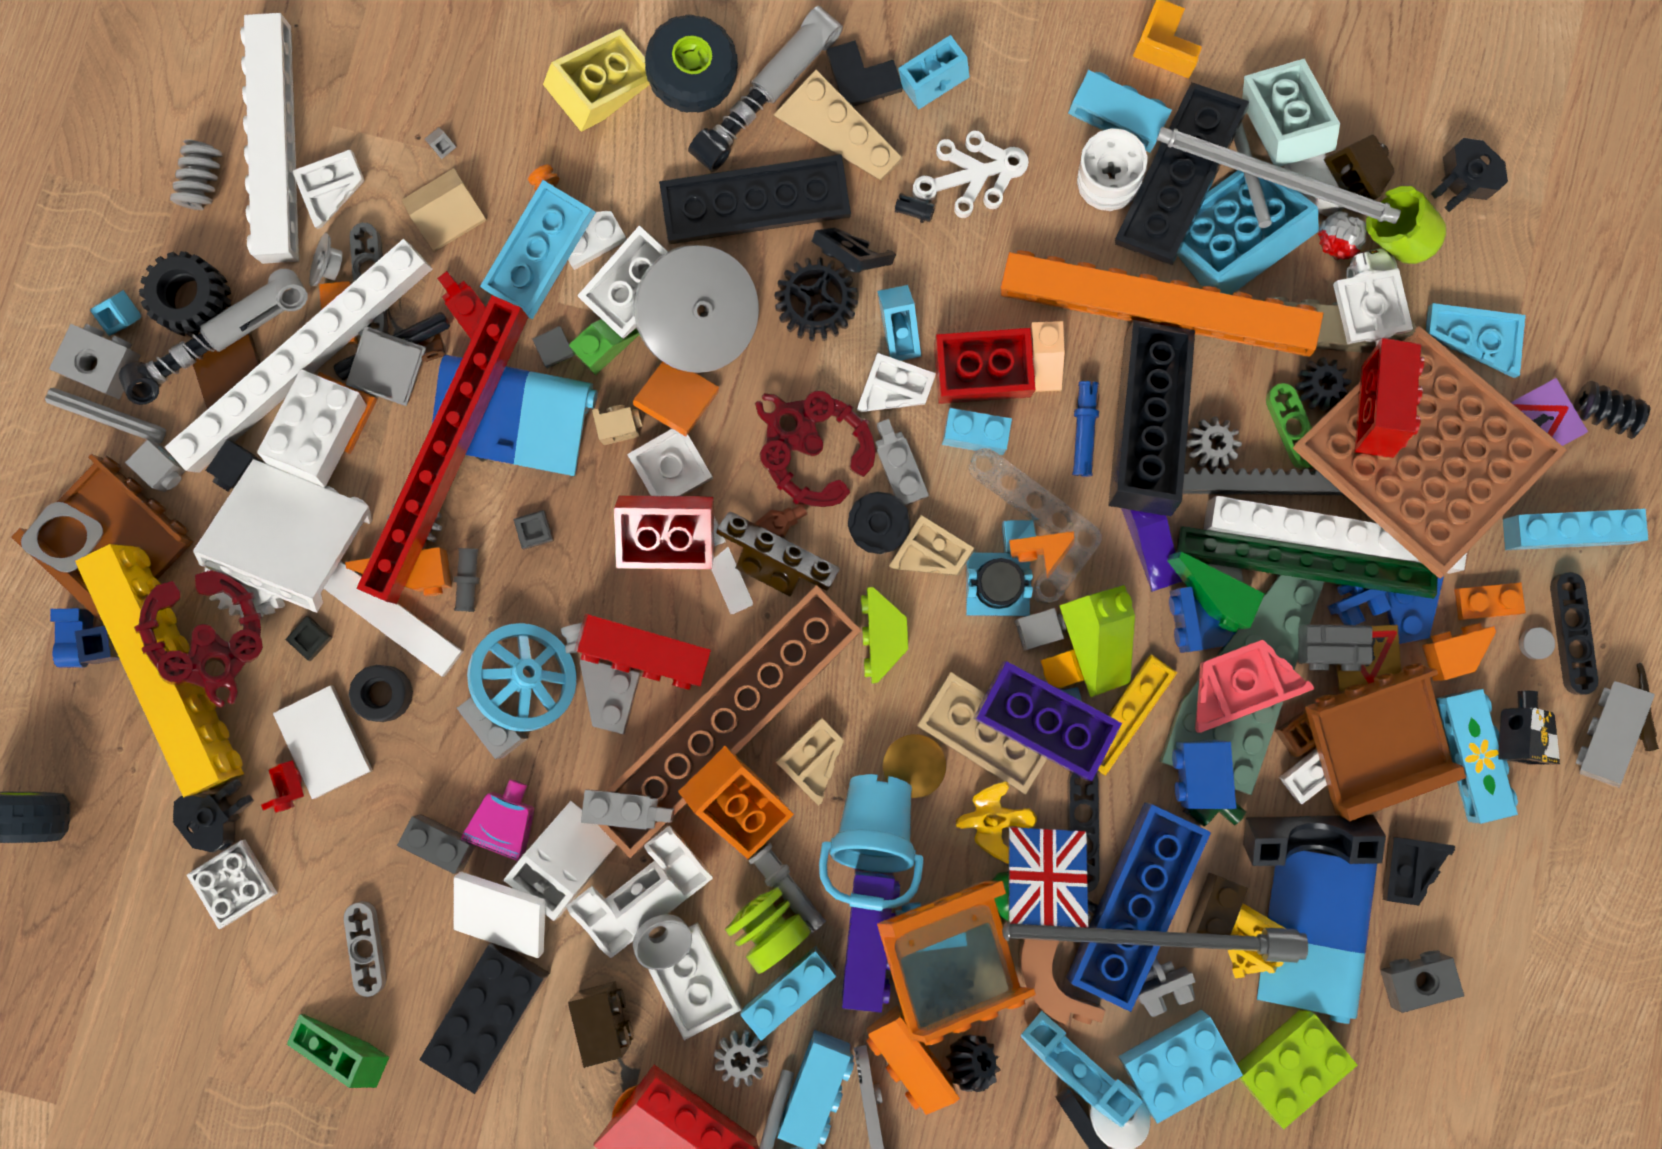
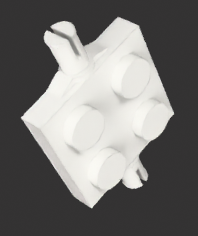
M1368 252L1354 256L1359 274L1352 278L1337 280L1333 286L1347 344L1368 341L1375 342L1377 346L1382 338L1388 339L1393 335L1408 333L1413 330L1399 268L1388 271L1372 270Z

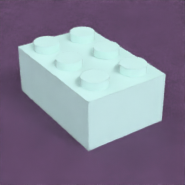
M1305 59L1244 76L1242 99L1249 101L1247 114L1273 165L1280 167L1336 150L1340 122Z

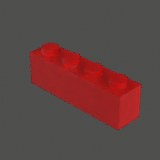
M589 614L584 615L574 651L581 653V660L599 664L601 658L611 661V668L630 673V669L633 667L643 670L641 677L659 682L661 676L673 679V686L687 690L691 689L692 684L701 687L711 652L707 648Z

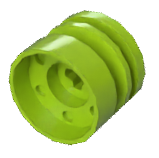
M779 887L755 897L736 913L732 922L725 928L729 936L735 934L740 929L745 931L735 941L737 947L750 940L755 944L747 953L746 958L758 974L763 973L779 962L806 939L812 931L799 914L791 916L786 920L783 918V913L791 904L788 899L776 907L773 905L783 894Z

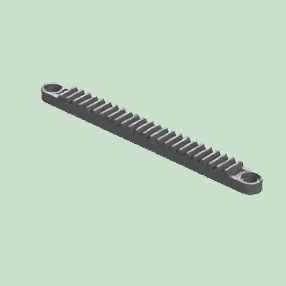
M1190 468L1184 472L1183 494L1346 496L1317 470L1309 472L1308 469H1303L1297 473L1296 469H1291L1287 472H1284L1283 469H1278L1271 472L1270 468H1267L1259 473L1257 468L1246 472L1245 468H1241L1234 473L1232 468H1228L1221 472L1220 468H1215L1211 472L1207 468H1203L1196 473L1194 468Z

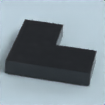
M855 40L826 49L838 91L852 107L902 92L903 87L894 60L864 68Z

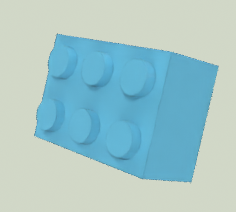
M1203 1010L1197 1011L1118 1056L1150 1115L1157 1124L1243 1076L1213 1020Z
M814 1029L783 1111L777 1138L804 1149H817L818 1143L825 1144L831 1127L829 1125L831 1119L829 1116L830 1111L836 1113L842 1099V1079L848 1081L854 1067V1055L851 1054L850 1043Z

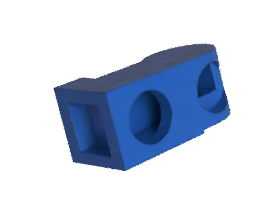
M79 608L50 609V621L55 622V643L52 656L56 667L83 668L88 666L89 663H79L75 631L93 628L94 615L89 610Z

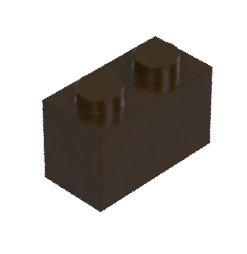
M1209 872L1186 932L1231 935L1248 888Z

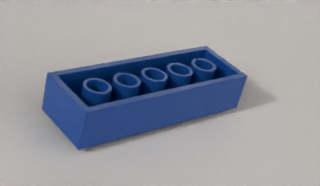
M1144 802L1088 928L1167 932L1211 832L1153 804ZM1081 942L1066 978L1071 984L1131 1012L1160 946Z

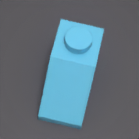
M908 285L877 291L889 356L900 361L921 357L915 303Z

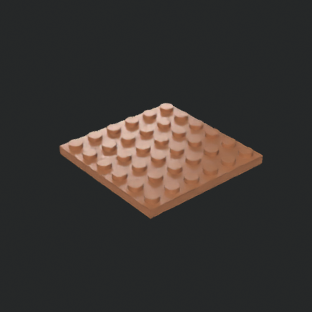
M1418 326L1415 329L1416 332L1404 341L1421 344L1420 357L1425 359L1423 372L1419 376V386H1422L1423 393L1421 401L1417 406V415L1421 417V424L1418 433L1409 439L1405 448H1402L1394 458L1355 452L1359 383L1295 444L1293 449L1440 579L1567 449L1422 327Z

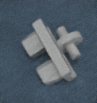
M1155 957L1137 1000L1144 1005L1152 1017H1155L1167 1010L1162 998L1163 995L1173 992L1175 1000L1179 1005L1195 1000L1192 983L1196 981L1192 972H1188L1185 966L1175 970L1171 961L1160 965Z

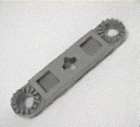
M867 1046L854 1047L870 1148L884 1149L877 1104L883 1103L880 1084H873Z

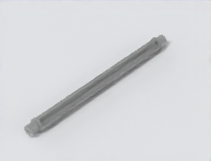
M1161 127L1157 137V141L1168 144L1167 147H1174L1373 217L1380 222L1384 220L1395 224L1401 213V210L1390 207L1388 203L1384 204L1213 144L1179 132L1175 128L1171 130Z

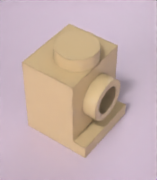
M616 405L607 408V413L603 414L599 409L592 410L598 437L603 445L640 437L638 428L643 427L638 408L632 410L631 407L625 408V405Z

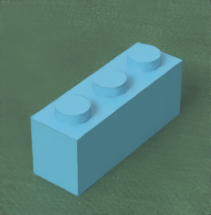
M1088 70L1068 114L1103 131L1112 128L1126 130L1137 136L1144 145L1145 150L1151 153L1157 142L1161 127L1165 126L1172 109L1167 108L1165 103L1158 99H1149L1140 95L1131 86H1121L1111 81L1110 77L1104 73H1094Z
M815 946L745 1005L740 1015L758 1038L763 1040L836 977V969L818 947Z

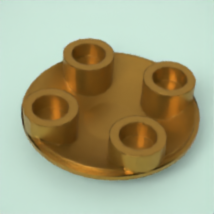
M919 734L905 735L895 740L887 749L883 760V772L887 782L888 776L903 780L912 787L911 798H920L931 794L940 786L946 773V759L940 746L932 739Z

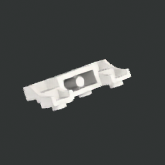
M670 825L644 845L654 861L606 899L591 886L566 906L569 914L587 931L598 947L610 958L633 941L637 930L647 920L655 916L668 914L713 879L707 867L689 849L687 843Z

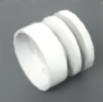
M1112 128L1100 131L1088 140L1082 150L1077 177L1079 193L1087 204L1098 210L1113 211L1124 208L1135 199L1144 178L1148 158L1145 147L1137 136L1126 130ZM1106 173H1111V176L1114 179H1109V176Z

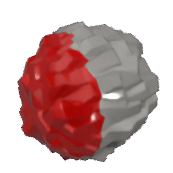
M1340 210L1334 212L1326 220H1322V223L1319 225L1318 236L1320 237L1319 244L1324 253L1329 254L1338 261L1339 259H1349L1361 252V247L1366 241L1365 221L1357 217H1348V213Z

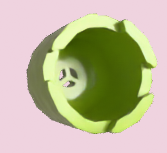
M1399 186L1385 193L1387 197L1381 203H1388L1390 207L1401 210L1395 224L1384 220L1380 222L1378 219L1367 216L1366 231L1371 235L1374 242L1393 255L1395 259L1405 264H1417L1430 259L1442 247L1446 237V224L1440 213L1423 193L1417 191L1412 186Z

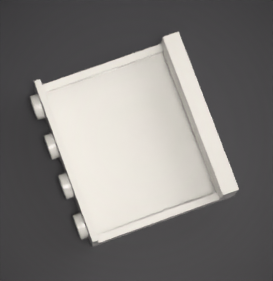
M253 459L193 552L200 566L223 573L232 579L317 613L323 604L322 590L363 522L368 524L372 522L369 506L357 497L348 498L339 494L330 486L321 487L270 466L266 462L262 463Z

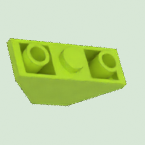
M867 587V595H861L862 614H868V627H862L863 646L869 645L870 658H864V676L871 677V684H875L886 675L908 650L907 617L874 587Z

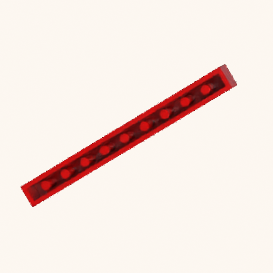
M491 295L356 589L385 602L397 605L527 322L528 316L521 307Z

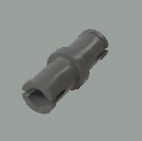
M458 548L457 576H454V582L457 583L454 611L475 612L476 584H479V578L476 577L479 549Z

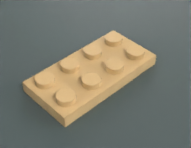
M950 672L917 726L1026 794L1047 761V758L974 720L973 717L985 693Z

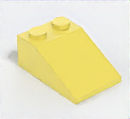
M622 29L551 62L543 83L581 132L605 120L650 85L646 76L645 57Z

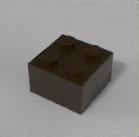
M616 981L578 991L568 1001V1006L583 1067L586 1068L623 1058L631 1045L630 1040L634 1039V1033L630 1020L625 1021L622 1008H626V1000L622 988L617 989Z

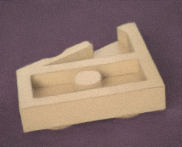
M921 515L889 566L897 570L959 575L975 548Z
M819 717L775 761L819 806L823 801L826 785L829 778H831L836 757L840 753L844 740L822 717Z

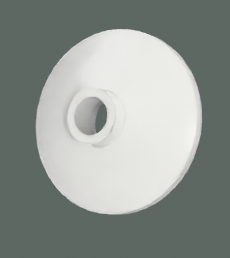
M1124 1084L1142 1100L1137 1090H1135L1133 1087L1127 1084ZM1144 1102L1123 1128L1112 1122L1091 1105L1090 1116L1093 1128L1106 1145L1113 1149H1134L1145 1141L1150 1129V1113Z

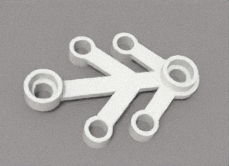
M971 131L966 137V148L971 152L979 151L995 160L984 164L955 149V145L951 140H941L936 149L937 157L943 161L949 160L966 170L935 179L930 176H921L913 184V196L919 200L926 201L930 199L933 201L938 191L970 182L963 197L958 198L954 206L955 214L960 218H966L971 215L973 203L987 177L1000 173L994 187L986 191L983 199L984 205L987 208L997 209L1002 203L1003 193L1011 178L1020 177L1026 172L1029 163L1027 154L1018 147H1009L1003 150L985 141L984 135L981 132ZM971 138H978L980 144L972 145L969 140ZM943 146H947L951 149V152L943 154L940 149ZM1014 157L1019 161V164L1015 166L1010 165L1008 159ZM927 183L931 186V189L926 192L922 191L920 185ZM996 195L999 201L991 203L988 200V196ZM961 203H966L969 206V210L963 212L958 206Z

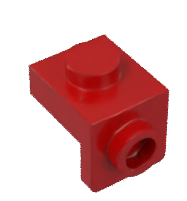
M291 760L268 770L277 798L261 804L263 811L274 808L275 813L291 809L295 807L294 801L304 797L300 771L295 768L294 762Z

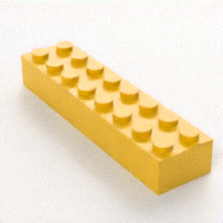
M109 544L76 560V565L182 796L187 797L210 791L244 775L241 768L243 766L242 759L238 752L233 750L228 740L229 731L226 725L219 720L215 712L216 705L209 700L205 689L187 682L176 685L164 682L147 655H143L141 648L144 646L140 634H136L134 626L139 625L140 611L146 597L156 585L160 584L151 573L149 568L151 563L148 555L140 547ZM171 608L159 610L156 616L159 627L153 629L157 642L164 641L167 652L179 650L188 654L190 647L187 640L180 635L175 625L177 619Z

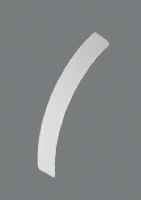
M715 517L714 546H717L726 541L725 538L716 533L719 525ZM727 547L714 558L711 570L730 614H735L752 606L753 601L739 570L735 569L736 563L729 547Z

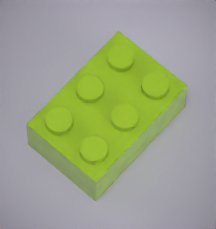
M1300 1009L1237 1063L1243 1076L1239 1077V1080L1283 1130L1358 1066L1313 1012L1305 1009Z

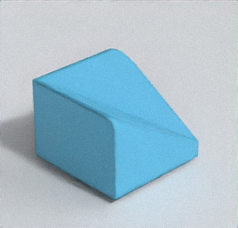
M124 290L90 309L108 336L128 327L141 318V313Z
M1033 520L1002 522L1004 553H1011L1009 540L1036 537Z

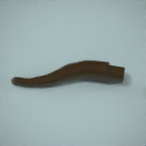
M1638 663L1639 689L1650 692L1644 666L1642 663ZM1651 707L1639 736L1645 751L1659 749Z

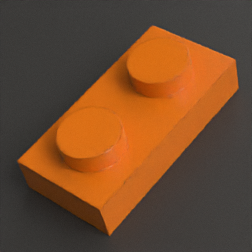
M1522 582L1454 589L1458 621L1526 614Z

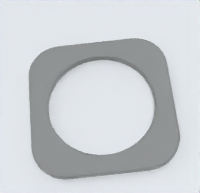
M55 502L48 505L25 532L21 539V545L26 553L60 572H72L78 568L75 561L90 554L101 540L103 528L98 521L68 504ZM55 517H73L79 520L87 530V541L84 547L73 556L67 558L51 557L45 554L38 545L37 539L41 527Z

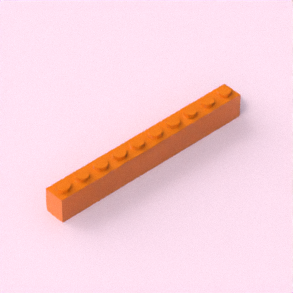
M1018 250L1016 253L1009 252L1001 285V296L1130 322L1137 320L1195 330L1197 335L1309 357L1316 350L1324 313L1316 311V308L1310 305L1286 306L1279 299L1267 298L1265 301L1252 299V295L1243 292H1235L1233 295L1220 293L1221 290L1216 287L1203 286L1201 289L1189 287V283L1180 280H1171L1170 283L1158 281L1156 276L1149 274H1140L1139 277L1127 275L1126 271L1118 268H1109L1108 271L1096 269L1095 265L1086 262H1079L1077 265L1065 263V260L1060 257L1048 256L1047 259L1034 257L1035 254L1024 250Z

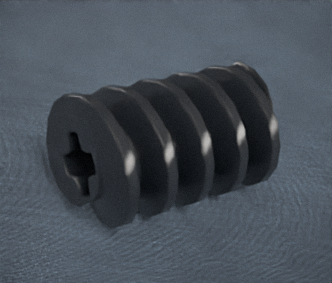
M1594 381L1587 382L1581 388L1573 404L1576 412L1581 410V420H1587L1592 414V424L1598 425L1605 419L1603 428L1606 430L1611 429L1616 423L1615 433L1620 435L1628 428L1627 437L1630 439L1635 438L1640 430L1643 429L1651 410L1650 405H1647L1646 401L1642 399L1635 400L1633 396L1629 394L1623 395L1618 390L1611 391L1610 387L1605 385L1599 386Z

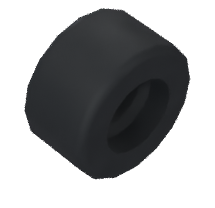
M377 664L365 667L358 672L352 680L349 689L350 703L357 715L368 721L387 722L400 717L411 704L413 694L411 682L404 672L396 667ZM379 681H385L392 688L391 700L382 706L374 704L370 698L371 687Z

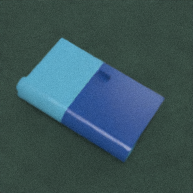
M444 355L441 360L432 423L461 363V357ZM506 366L465 455L575 476L584 417L590 408H595L598 392L593 390V384L589 382Z
M1300 851L1288 857L1285 865L1275 866L1268 918L1286 929H1297L1299 933H1305L1308 939V955L1306 960H1299L1297 963L1284 962L1282 966L1277 967L1275 973L1260 972L1257 1000L1329 1014L1330 1020L1339 1023L1349 1024L1350 1018L1357 1019L1377 864H1349L1338 856Z

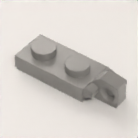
M889 419L877 423V429L881 436V440L875 442L877 454L894 496L901 499L905 506L928 497L929 494L908 442L902 432L895 434Z
M586 789L584 792L581 823L645 830L647 828L654 829L655 821L673 822L674 808L657 807L658 799L651 798V796Z

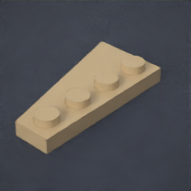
M817 70L804 81L774 114L778 119L838 155L842 154L843 158L881 181L903 159Z

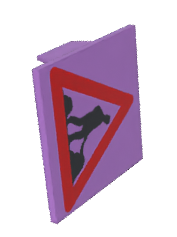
M1557 378L1511 402L1562 446L1588 432Z

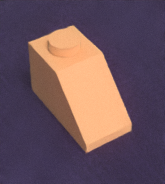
M1063 321L1032 322L1029 328H1031L1035 392L1061 391L1065 355Z

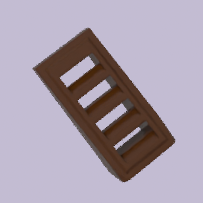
M1306 710L1275 730L1292 757H1299L1316 745L1313 735L1310 737L1302 726V723L1305 721L1311 729ZM1295 728L1304 740L1302 743L1297 740L1292 732Z

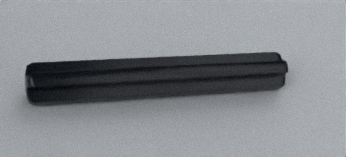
M439 312L392 336L418 344L449 329L450 324L447 317L442 312ZM356 354L334 364V370L340 379L345 380L348 378Z

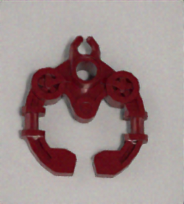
M814 391L805 400L788 403L775 394L764 393L762 399L764 401H772L775 404V409L773 412L768 413L764 411L761 401L755 403L757 414L767 424L766 444L762 447L759 456L760 463L768 470L771 478L777 485L776 488L780 491L783 489L794 499L792 502L795 505L802 503L815 507H830L841 504L850 494L849 489L841 480L828 483L821 492L810 491L807 486L800 489L791 481L794 475L786 470L791 460L790 451H798L811 457L817 456L823 450V441L816 430L815 423L824 422L831 416L835 417L839 424L844 419L855 429L852 435L857 438L859 449L851 457L849 468L852 472L864 477L874 466L875 445L867 425L869 421L866 418L862 420L852 411L854 407L850 404L847 405L840 400L834 399L824 391ZM785 415L793 417L796 421L795 430L790 432L784 431L779 424L780 418Z
M210 570L195 574V587L198 594L212 596L224 592L232 599L233 605L240 604L244 617L239 619L240 626H243V630L234 633L230 641L226 642L210 625H198L192 632L191 650L186 654L179 650L167 652L164 641L157 642L153 629L159 627L156 620L158 611L173 607L180 600V591L173 581L156 585L144 601L140 611L139 625L134 626L135 632L140 634L144 646L141 648L143 655H147L164 682L170 685L187 682L203 687L209 700L219 708L224 707L225 702L217 697L216 692L220 687H226L230 691L227 702L229 704L235 703L238 695L235 677L246 663L256 660L263 649L260 624L262 616L261 613H257L254 606V593H249L240 583L220 572ZM217 661L224 666L225 671L219 676H211L205 671V666L209 662Z

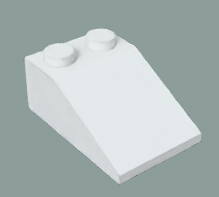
M638 226L578 294V297L624 339L637 327L634 316V301L639 282L649 266L668 251L641 226Z

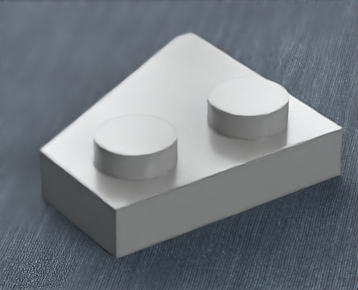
M580 659L592 726L625 734L641 673L634 671L627 673L613 669L611 665L595 664Z

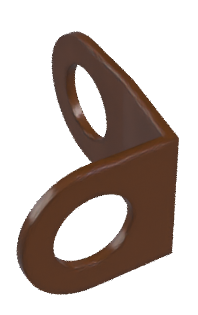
M439 333L434 335V339L431 342L422 341L419 343L420 346L426 347L425 353L422 356V360L425 362L446 355Z

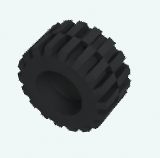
M180 251L179 255L175 252L167 253V259L160 256L155 259L157 264L154 267L149 265L146 268L149 274L147 277L142 276L140 281L144 284V288L139 289V296L145 299L141 301V304L148 311L147 315L158 324L181 336H185V334L190 337L193 334L197 336L202 324L225 311L226 307H231L232 300L227 297V295L231 294V290L225 284L228 282L226 278L219 273V270L195 254L191 255L188 252ZM196 281L197 294L194 300L186 307L176 309L175 296L178 289L187 282Z

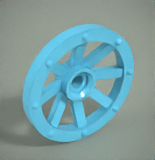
M509 624L492 631L475 648L471 655L467 672L469 691L478 709L493 723L513 731H533L551 724L567 710L576 689V669L570 653L566 654L565 645L551 632L531 624ZM517 637L520 659L498 642L507 638ZM529 639H533L547 647L535 659H531ZM491 651L509 665L510 668L482 669V664L487 652ZM554 655L562 673L542 670L541 666ZM523 670H527L530 673V678L523 674ZM507 679L509 684L490 700L484 690L482 680ZM541 681L562 684L561 694L556 703ZM531 690H533L548 712L537 717L528 718ZM515 691L520 692L517 717L509 715L498 708Z

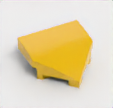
M1242 903L1231 935L1257 937V934L1262 933L1263 928L1284 927ZM1228 950L1235 978H1242L1246 974L1264 971L1269 972V974L1275 973L1277 967L1282 966L1284 963L1264 961L1262 955L1258 954L1257 951Z

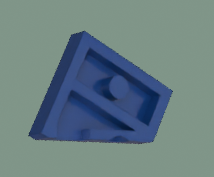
M1444 576L1440 579L1438 578L1437 595L1434 599L1387 592L1392 605V609L1387 611L1390 625H1398L1399 644L1430 638Z

